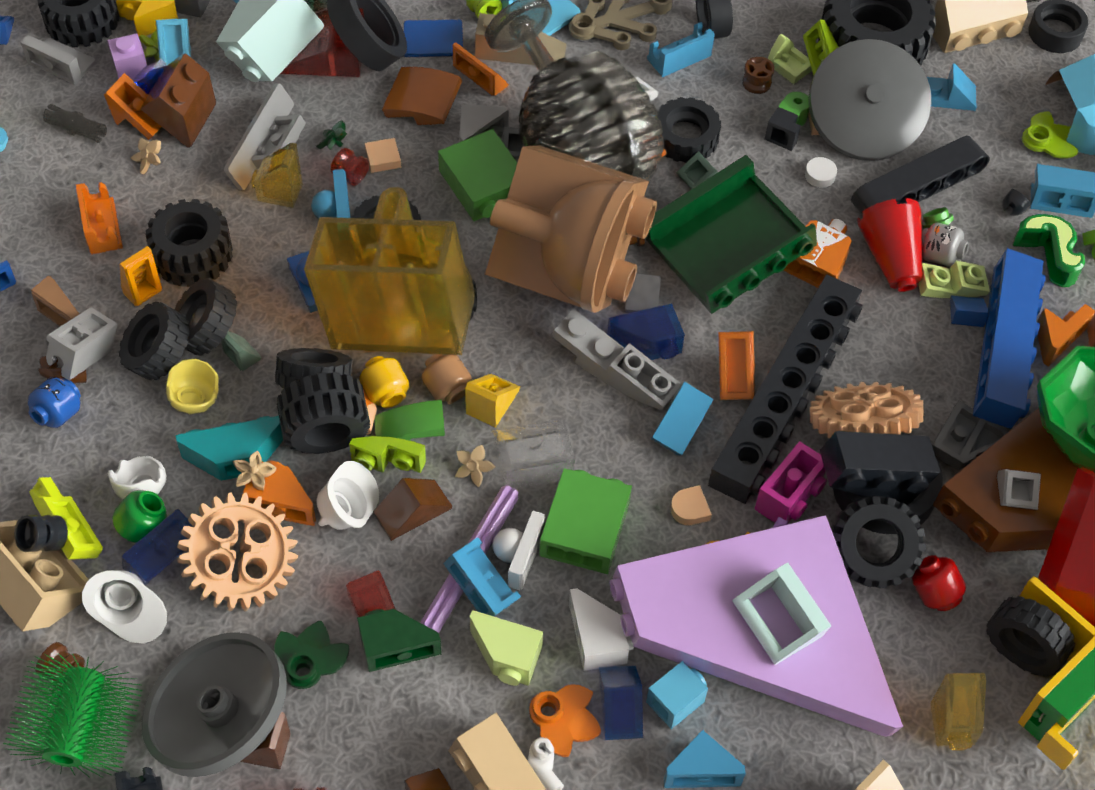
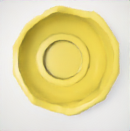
M196 358L181 360L174 365L168 373L166 395L171 406L177 411L188 414L202 413L208 410L215 403L218 395L219 377L217 372L209 363Z

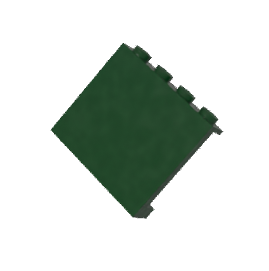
M744 155L655 212L646 241L706 309L713 314L720 308L728 307L734 299L746 291H751L758 287L763 280L772 274L783 271L789 263L798 257L810 253L817 246L816 226L813 223L806 227L755 175L754 162L747 155Z

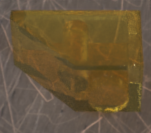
M289 143L264 157L259 170L253 172L251 185L252 188H255L257 201L294 208L303 185L297 144Z
M985 673L946 674L930 703L937 746H949L951 750L960 751L969 749L972 745L976 744L983 733Z

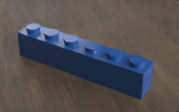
M1007 248L993 270L988 317L985 325L972 416L1011 429L1019 418H1024L1027 415L1031 400L1027 398V393L1034 378V374L1030 372L1037 353V348L1033 347L1040 328V323H1037L1036 320L1043 303V299L1039 298V295L1044 286L1046 276L1042 274L1043 260Z

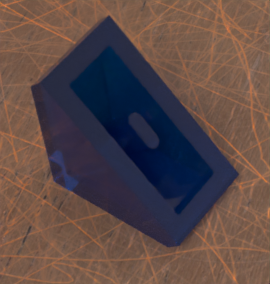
M636 665L599 667L605 740L643 738L642 683Z

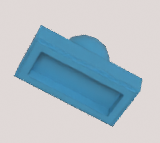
M344 169L333 170L335 192L330 190L318 192L313 196L311 209L320 220L330 221L337 217L339 237L349 238L352 236L346 171Z

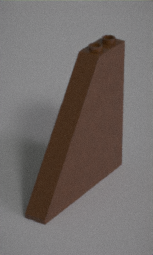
M1038 408L947 481L941 488L933 506L986 552L1047 550L1079 467L1075 466L1065 456L1042 426ZM1008 469L1041 474L1038 510L1001 506L997 481L998 471Z

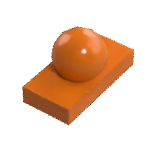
M754 331L718 332L720 400L753 399L755 396L756 365L754 359Z

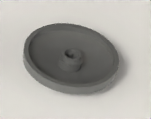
M875 39L849 42L830 53L814 74L808 97L811 119L819 135L839 153L858 160L887 159L908 148L924 130L929 119L932 103L930 85L919 63L908 52L897 45Z
M240 632L215 635L185 650L159 676L145 703L142 716V735L150 754L169 771L187 777L215 774L243 760L267 737L282 711L287 690V678L282 661L266 642L254 635Z

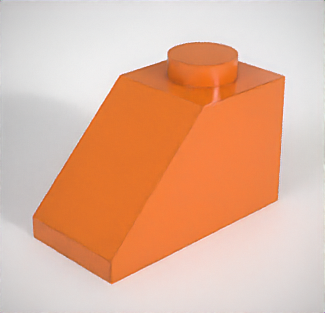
M266 461L274 465L276 471L271 476L264 477L265 486L263 491L255 488L252 480L245 485L243 494L247 493L248 503L253 504L260 496L262 497L261 507L263 509H266L272 503L275 505L272 512L274 517L285 514V521L314 526L316 517L313 503L289 466H284L277 461Z

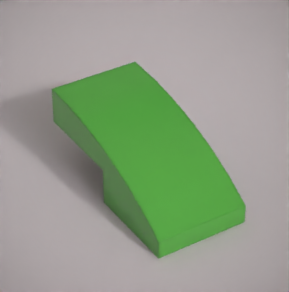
M442 399L397 407L376 415L374 419L376 436L400 438L409 441L412 438L445 436Z

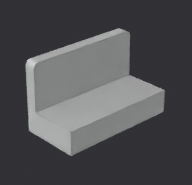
M27 35L21 41L27 63L74 85L96 64L93 57L52 38H47L43 42Z

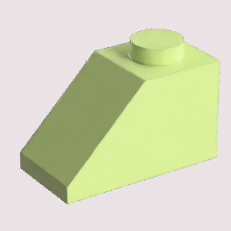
M472 610L470 615V632L492 674L498 676L499 680L508 685L517 686L521 683L529 686L542 649L543 631Z

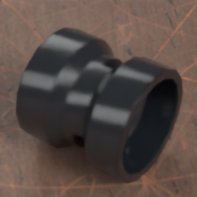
M37 515L22 516L17 521L14 530L16 545L23 552H36L41 549L44 551L60 550L64 547L68 536L66 522L59 515H44L42 517Z

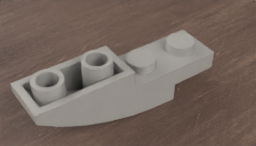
M574 308L554 329L551 335L577 356L575 363L585 371L626 396L646 405L662 410L682 386L678 380L630 343L624 348Z

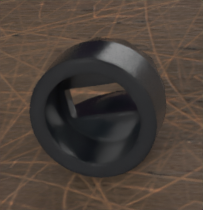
M1011 189L1004 197L1002 206L1004 211L1011 206L1013 210L1010 215L1018 216L1028 209L1031 202L1019 191Z

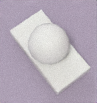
M532 511L524 533L516 528H506L499 531L494 537L492 547L495 555L504 563H511L508 570V586L511 588L523 589L540 546V539L545 527V514Z

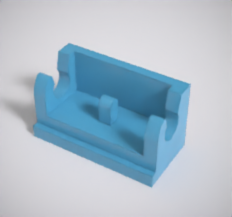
M699 22L694 25L693 34L659 49L658 41L651 43L647 60L662 77L710 57L712 55L715 34L711 29H708L703 35V23Z
M1037 164L1035 184L1031 183L1030 209L1093 218L1095 213V172Z
M477 537L453 553L443 564L476 610L495 617L521 596L518 591L513 593L480 548L482 542Z

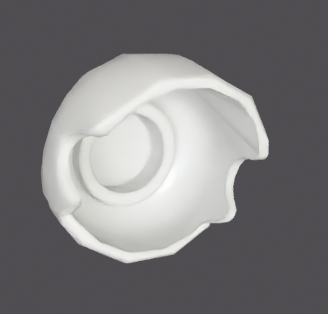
M138 456L128 461L120 460L115 473L113 470L108 471L112 488L115 494L122 500L135 490L151 491L158 495L165 485L167 478L162 463L151 456Z

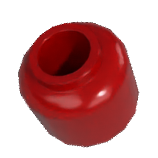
M936 555L923 558L920 567L918 566L912 576V583L923 604L928 608L948 611L958 606L963 600L967 585L953 559L937 557Z

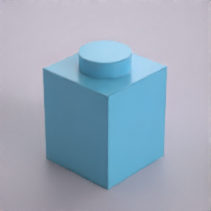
M681 661L649 687L646 703L672 729L705 702L708 687L699 671L694 668L690 669Z

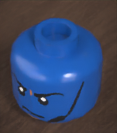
M48 378L28 395L31 419L41 426L45 425L50 428L62 426L79 411L81 405L80 391L73 382L66 378Z

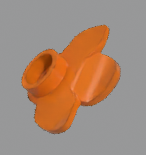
M571 684L566 685L556 693L552 691L541 692L531 700L529 706L530 718L540 727V737L551 741L554 747V754L561 757H569L573 741H589L601 734V728L597 719L586 709L593 696L592 690L581 685ZM549 706L555 710V713L551 716H545L541 710Z

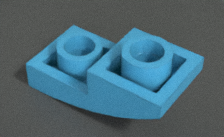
M684 382L651 439L681 456L713 399Z

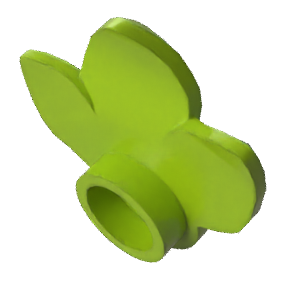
M1049 111L1035 114L1031 118L1030 127L1023 132L1022 142L1032 151L1046 152L1060 159L1071 158L1078 154L1077 148L1066 142L1071 126L1055 124Z

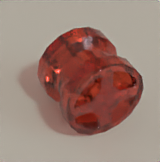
M344 147L335 155L330 170L333 175V170L344 169L346 171L347 184L357 186L365 178L369 170V160L363 156H355L353 150Z

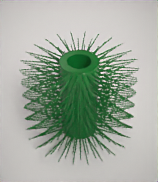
M88 659L86 667H80L79 663H77L78 667H73L68 663L71 666L68 668L66 664L63 665L56 661L67 668V670L51 662L49 664L58 669L42 664L39 665L49 670L31 667L44 672H29L42 678L24 676L40 682H26L39 688L24 687L36 693L28 694L34 697L31 699L30 697L20 698L33 703L25 704L26 702H18L30 708L15 706V708L22 709L28 713H14L27 718L18 719V717H11L24 723L10 722L22 727L10 729L29 733L7 734L17 737L10 741L18 740L31 743L17 742L20 744L12 746L26 749L8 750L32 752L34 754L10 755L42 756L23 760L45 759L46 761L40 763L48 761L53 763L52 765H60L61 771L62 766L70 767L72 772L71 767H77L82 771L78 767L82 766L84 769L93 772L83 765L99 771L102 770L97 769L95 766L112 770L104 765L114 766L115 764L110 765L94 760L110 763L119 761L112 757L125 758L122 755L117 756L118 754L114 752L126 751L107 749L121 745L115 741L129 742L116 737L128 735L115 730L130 731L117 725H132L118 720H134L119 715L135 716L121 710H137L122 706L134 704L121 699L136 700L125 695L137 694L122 689H139L120 686L121 684L132 683L110 680L135 678H105V676L126 673L104 675L102 673L108 670L96 671L101 664L94 670L93 668H87ZM45 671L57 673L58 675H56V674H51V673H48V672H45ZM109 685H114V686H119V687H124V688H116V687L109 686ZM28 710L39 711L40 713H35ZM108 720L116 721L119 723L108 722ZM22 725L32 726V727H34V728L32 729V728L25 727V726H22ZM104 736H110V737H114V738H117V739L107 738V737H104ZM17 745H27V746H30V747H33V748H27V747H22V746H17ZM101 752H108V753H112V754H115V755L105 754V753H101ZM89 762L98 763V764H100V765H102V766H99V765H96V764H93V763H89Z

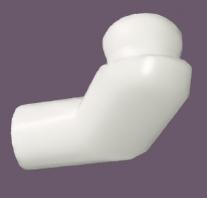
M539 737L530 746L528 762L546 790H562L564 785L552 771L554 747L549 739Z

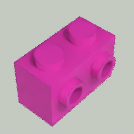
M799 441L760 488L755 510L774 523L778 517L788 521V523L791 519L797 521L808 506V503H806L807 499L811 495L817 497L827 483V479L824 478L825 468L821 455Z

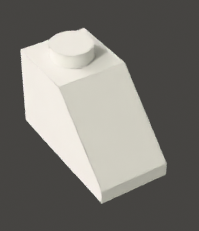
M577 588L570 589L569 608L583 671L627 664L629 650H634L631 636L626 637L623 632L620 620L621 615Z

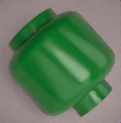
M135 490L129 493L114 510L112 516L113 525L117 533L124 539L133 543H145L165 524L167 511L163 500L154 492Z

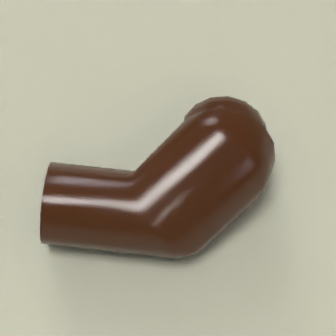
M41 356L38 371L42 377L47 379L50 377L64 378L61 373L62 367H58L57 364L58 358L50 366L47 363L46 356ZM86 370L70 381L74 384L86 383Z

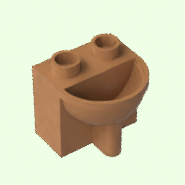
M539 145L522 146L508 197L498 200L491 214L490 225L497 227L498 231L485 275L576 305L593 313L610 306L612 299L625 302L630 294L637 272L636 264L625 261L631 237L646 238L657 208V201L644 197L649 181Z

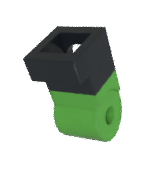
M791 92L786 95L768 121L764 140L792 151L797 144L800 128L806 123L808 118L809 96L802 92Z

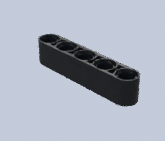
M966 135L865 183L853 193L851 202L861 213L877 203L896 199L897 204H907L906 198L920 202L980 173L988 165L990 157L970 136Z

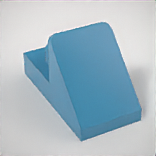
M955 63L952 64L948 79L927 77L931 90L932 107L976 111V85Z

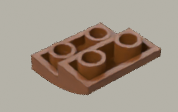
M401 67L382 111L386 118L413 117L417 125L444 124L462 79L458 75L432 68Z

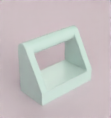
M788 562L775 569L732 600L774 665L815 642L831 627V624ZM770 588L776 593L803 633V636L784 649L781 648L750 601Z

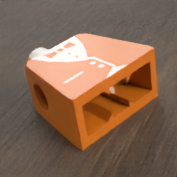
M832 219L828 226L817 220H811L806 227L812 223L816 226L817 246L807 255L800 256L789 263L783 271L819 288L826 274L839 279L852 243V239L845 235L847 232L846 224L839 219Z

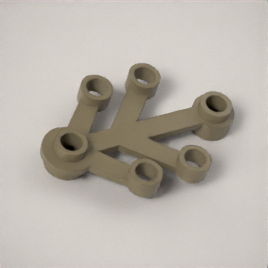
M588 0L585 12L576 14L570 21L569 33L579 40H589L595 37L613 42V46L616 49L626 50L631 44L630 34L625 31L614 32L605 29V27L612 26L637 33L640 39L645 42L654 41L657 34V27L654 24L640 23L630 19L652 12L659 15L666 14L671 10L673 0H650L621 10L623 5L630 0H612L606 14L595 18L596 14L604 10L606 0Z

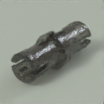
M53 104L48 105V109L44 111V122L65 129L67 134L72 136L78 134L97 143L102 141V138L98 137V135L101 137L106 136V125L84 117L83 113L78 111L70 112Z

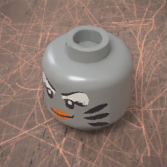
M940 222L932 224L930 228H924L922 232V256L926 262L950 268L959 259H965L969 241L964 240V232L961 228Z

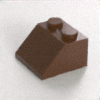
M186 53L182 54L165 67L140 108L187 148L192 147L216 105L209 72Z

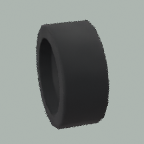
M695 0L698 23H703V35L708 29L714 32V39L731 35L733 28L731 0Z
M1046 0L1036 7L1028 29L1030 38L1041 49L1052 53H1067L1080 46L1089 24L1086 13L1075 3L1067 0ZM1050 19L1059 20L1072 27L1073 31L1058 32L1049 28L1043 21Z

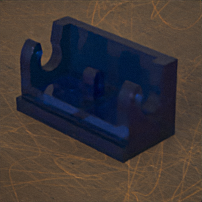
M179 509L175 510L121 556L122 568L125 571L136 574L146 586L150 580L184 552L177 548L180 540L188 539L181 534L183 527H193L188 518Z

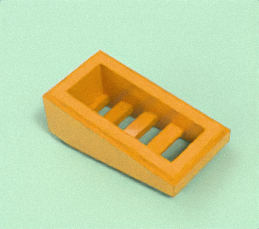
M148 246L120 263L122 292L135 307L162 291L152 250Z

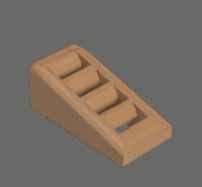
M47 276L31 289L37 310L57 325L62 326L79 315V312L51 276Z

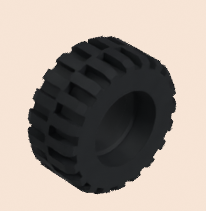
M826 0L821 20H825L838 47L863 39L882 40L904 49L920 66L923 60L926 59L936 27V13L930 0ZM861 23L880 24L892 31L880 32L871 30L861 25Z

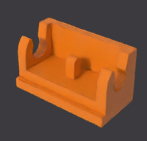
M102 182L98 185L100 192L97 194H90L85 183L76 185L83 231L91 255L123 248L114 198L109 196L107 186Z

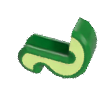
M1035 214L1028 216L1020 222L1014 237L1013 246H1044L1049 280L1060 287L1074 285L1085 265V255L1082 252H1072L1077 242V232L1068 221L1058 216Z

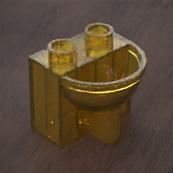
M391 187L381 193L374 219L320 217L304 271L331 349L462 355L475 295L471 274L464 263L455 221L413 220L407 193L399 187Z

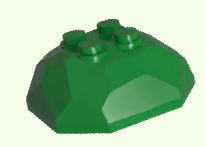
M1076 346L1037 384V400L1042 426L1059 449L1075 466L1086 468L1095 473V347Z

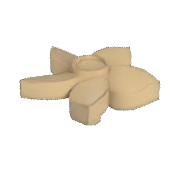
M140 138L138 143L140 152L134 154L131 159L135 162H141L140 173L145 174L150 163L153 165L160 164V159L156 154L161 149V141L152 140L149 142Z
M483 445L473 449L472 453L463 450L457 451L458 460L464 465L458 469L455 477L464 478L471 475L473 483L480 487L483 480L482 472H488L495 468L490 461L483 460L485 458Z
M259 451L254 452L250 456L249 462L244 460L233 461L236 469L242 472L237 478L236 487L246 485L252 480L253 486L263 491L265 486L264 477H269L276 471V467L271 463L262 462Z

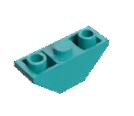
M263 416L252 421L226 423L220 427L210 429H193L176 435V441L182 459L222 481L238 478L242 473L234 466V460L249 462L250 456L254 452L259 451L262 461L266 462L283 442L279 416Z

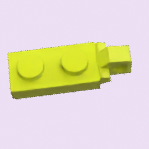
M39 477L29 493L41 516L59 515L65 520L68 536L61 550L67 559L97 558L102 552L103 546L71 496H63L51 477Z

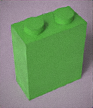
M491 129L438 151L439 172L472 220L477 221L481 218L491 217L496 202L508 197L517 166L516 160L496 132Z
M564 468L540 539L539 556L609 574L630 504L632 486L624 484L618 479H604L590 475L584 470Z

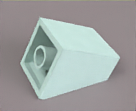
M239 0L216 43L222 48L225 56L240 68L246 79L252 82L273 81L323 29L324 24L305 0Z

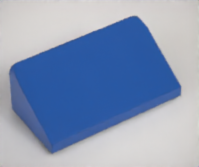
M462 20L404 21V34L407 41V52L404 57L453 56V44L455 42L463 47Z

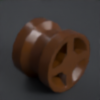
M756 56L747 60L742 85L751 93H766L772 85L774 64L764 57Z
M55 642L47 647L37 661L39 664L58 669L47 663L50 661L54 665L66 670L67 668L56 661L63 665L66 664L68 668L71 667L68 663L73 667H78L77 663H79L80 667L85 665V660L82 656L73 653V655L68 653L67 647L60 642ZM36 664V668L49 670L39 664ZM35 669L37 673H44L42 671ZM45 671V672H48V673H51V674H56V675H58L57 673Z

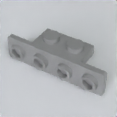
M280 83L272 86L224 167V172L238 190L246 189L257 169L281 167L306 124L300 114L289 115L294 102Z

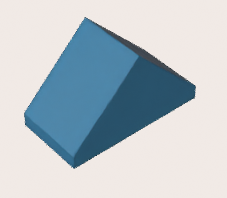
M702 730L667 767L664 777V788L741 787L746 774L745 766Z

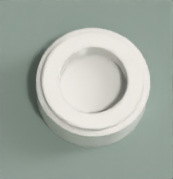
M824 157L813 158L807 163L805 178L808 183L815 187H828L835 181L837 167L830 159Z

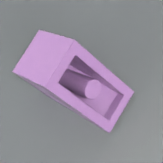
M137 33L107 40L118 79L124 73L134 82L150 79L145 55Z

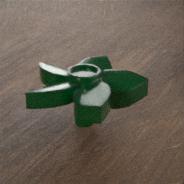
M341 120L332 129L324 130L323 135L326 138L316 147L322 149L327 146L330 150L335 144L341 147L343 145L342 140L347 135L345 123Z

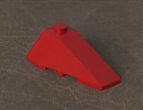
M1078 468L1038 579L1095 627V473L1086 468Z

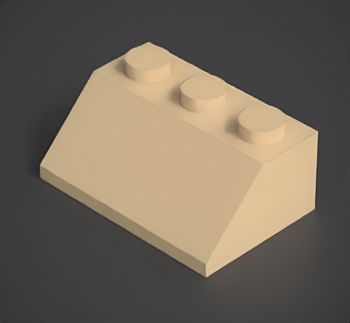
M937 0L934 9L936 13V27L933 37L944 53L955 50L961 51L978 44H988L993 40L1005 37H1014L1021 33L1028 15L1026 0Z
M18 520L0 522V605L22 632L50 627L82 603V591L89 579L71 559H67L61 549L57 551H44L42 549L36 552L21 551L17 547L14 538L15 525Z

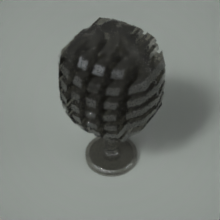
M516 0L502 9L487 26L484 34L485 41L492 50L497 52H508L523 46L539 70L530 81L532 84L524 95L519 111V134L524 146L539 145L649 181L657 171L656 164H659L662 158L664 137H662L663 128L661 120H658L657 110L654 104L651 103L645 89L639 85L638 80L629 71H626L625 67L618 60L610 58L599 50L581 57L575 56L569 59L564 57L554 61L538 37L549 23L552 15V7L548 0Z

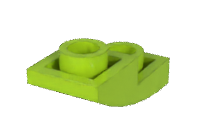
M370 436L352 438L349 443L351 461L362 464L369 471L375 469L384 472L388 462H391L400 470H413L421 473L426 463L425 445L414 441L393 437Z

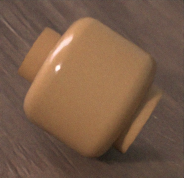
M439 352L425 361L426 368L421 375V379L435 400L442 399V402L446 401L448 404H452L465 396V387L472 378L456 354L443 356Z

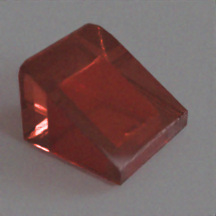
M379 570L351 581L346 585L348 597L358 617L364 616L369 611L376 609L385 611L395 609Z

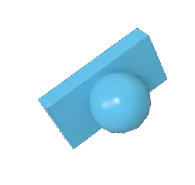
M188 19L156 20L161 74L169 63L182 54L186 53L191 57Z

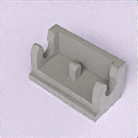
M92 307L88 308L47 335V341H49L46 355L48 365L54 364L57 360L56 356H59L63 361V367L61 368L62 377L70 381L112 351L118 323Z

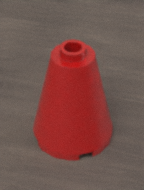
M906 198L907 204H897L896 199L877 203L862 212V219L857 218L858 227L891 288L898 289L899 292L915 289L922 280L921 208L918 201Z

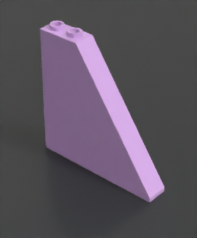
M826 515L617 566L612 577L613 579L610 580V590L614 601H620L623 614L620 616L621 626L625 636H631L635 648L677 663L683 661L688 667L881 736L893 735L903 727ZM788 562L831 624V627L821 638L774 665L732 600L775 569ZM772 588L750 600L782 649L803 636V633Z

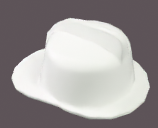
M346 461L330 477L328 483L321 489L316 499L317 508L321 515L318 522L320 526L329 524L337 530H343L350 527L361 528L366 524L379 502V489L375 478L365 466L355 461Z
M106 570L95 574L86 582L82 591V603L87 613L119 637L129 642L147 643L162 634L167 624V611L163 601L147 588L136 574L123 570Z

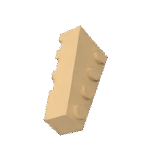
M494 713L457 737L448 750L459 768L473 785L474 790H546L497 713Z

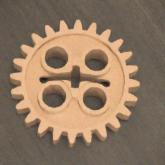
M861 382L859 386L847 384V388L844 389L836 386L834 387V392L825 390L823 391V396L816 395V401H811L810 423H812L813 429H818L819 434L828 433V438L835 431L901 435L902 432L910 434L912 433V428H919V423L923 422L924 416L923 400H920V395L914 394V390L904 391V386L892 388V383L879 385L878 382H874L872 385H866L864 382Z
M232 492L228 493L224 504L215 496L212 500V509L202 503L199 507L202 517L192 513L188 521L193 527L184 526L181 534L188 539L180 540L177 548L187 551V553L180 555L177 562L189 565L182 572L181 576H193L194 580L189 589L194 590L201 586L204 590L200 599L203 601L209 595L214 596L215 608L220 605L222 600L227 601L229 611L234 609L237 602H240L243 610L247 611L250 608L252 599L258 607H261L265 603L264 594L274 599L278 595L274 586L284 589L288 582L283 576H292L295 569L287 564L295 562L298 558L297 554L288 552V550L297 545V540L287 539V536L293 530V526L282 527L280 524L286 515L280 514L274 517L272 515L275 507L273 503L266 509H263L261 507L262 497L260 496L253 504L248 503L247 493L242 495L239 502L235 501ZM238 521H243L244 531L241 537L240 552L244 554L238 562V582L234 583L232 582V571L236 552L232 549L238 540ZM216 525L227 527L231 537L225 539L217 537L213 532V527ZM254 529L261 530L266 536V542H254L250 537L249 531ZM212 560L222 561L226 566L227 572L224 574L213 573L209 568L208 562ZM249 564L257 565L261 568L263 577L260 579L251 578L247 574L245 566Z

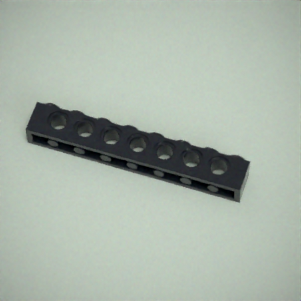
M826 274L712 467L708 483L709 487L746 504L751 494L756 496L759 494V490L766 479L762 475L766 467L773 469L781 452L777 449L781 442L787 444L795 428V425L791 424L795 416L800 419L802 418L809 403V400L806 399L808 393L815 394L823 378V375H820L823 368L829 370L837 353L833 349L836 344L840 346L844 344L850 328L847 327L849 321L855 323L863 308V305L859 303L862 293L861 289ZM757 435H761V436H764V437H766V438H765V439L759 438V437H757ZM741 461H748L752 464H744Z

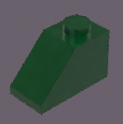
M376 609L369 611L364 616L357 617L369 672L441 655L439 633L395 609L386 611Z

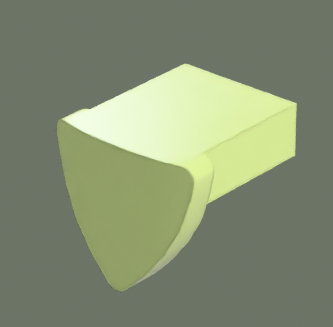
M780 34L771 48L768 59L774 64L775 71L795 84L812 71L809 58L796 49L794 43L788 37Z

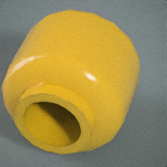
M376 356L365 363L366 368L362 370L359 379L371 402L383 408H390L398 405L406 398L409 380L396 359Z

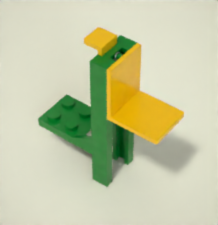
M1033 576L1025 585L1020 596L1025 599L1035 600L1037 603L1047 606L1049 610L1058 614L1061 617L1060 619L1070 627L1069 630L1075 637L1074 642L1076 645L1073 649L1074 651L1067 659L1068 663L1036 694L1018 720V723L1039 741L1036 747L1059 768L1065 770L1078 755V751L1061 734L1095 700V627L1037 577Z

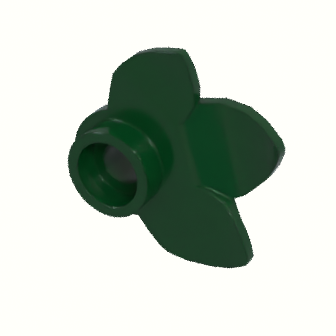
M322 621L313 623L298 637L288 632L280 631L274 645V651L284 665L287 682L297 689L310 688L320 680L321 676L336 673L347 661L350 650L348 644L330 643L328 631ZM306 667L310 669L309 674L305 676L296 674L300 668Z

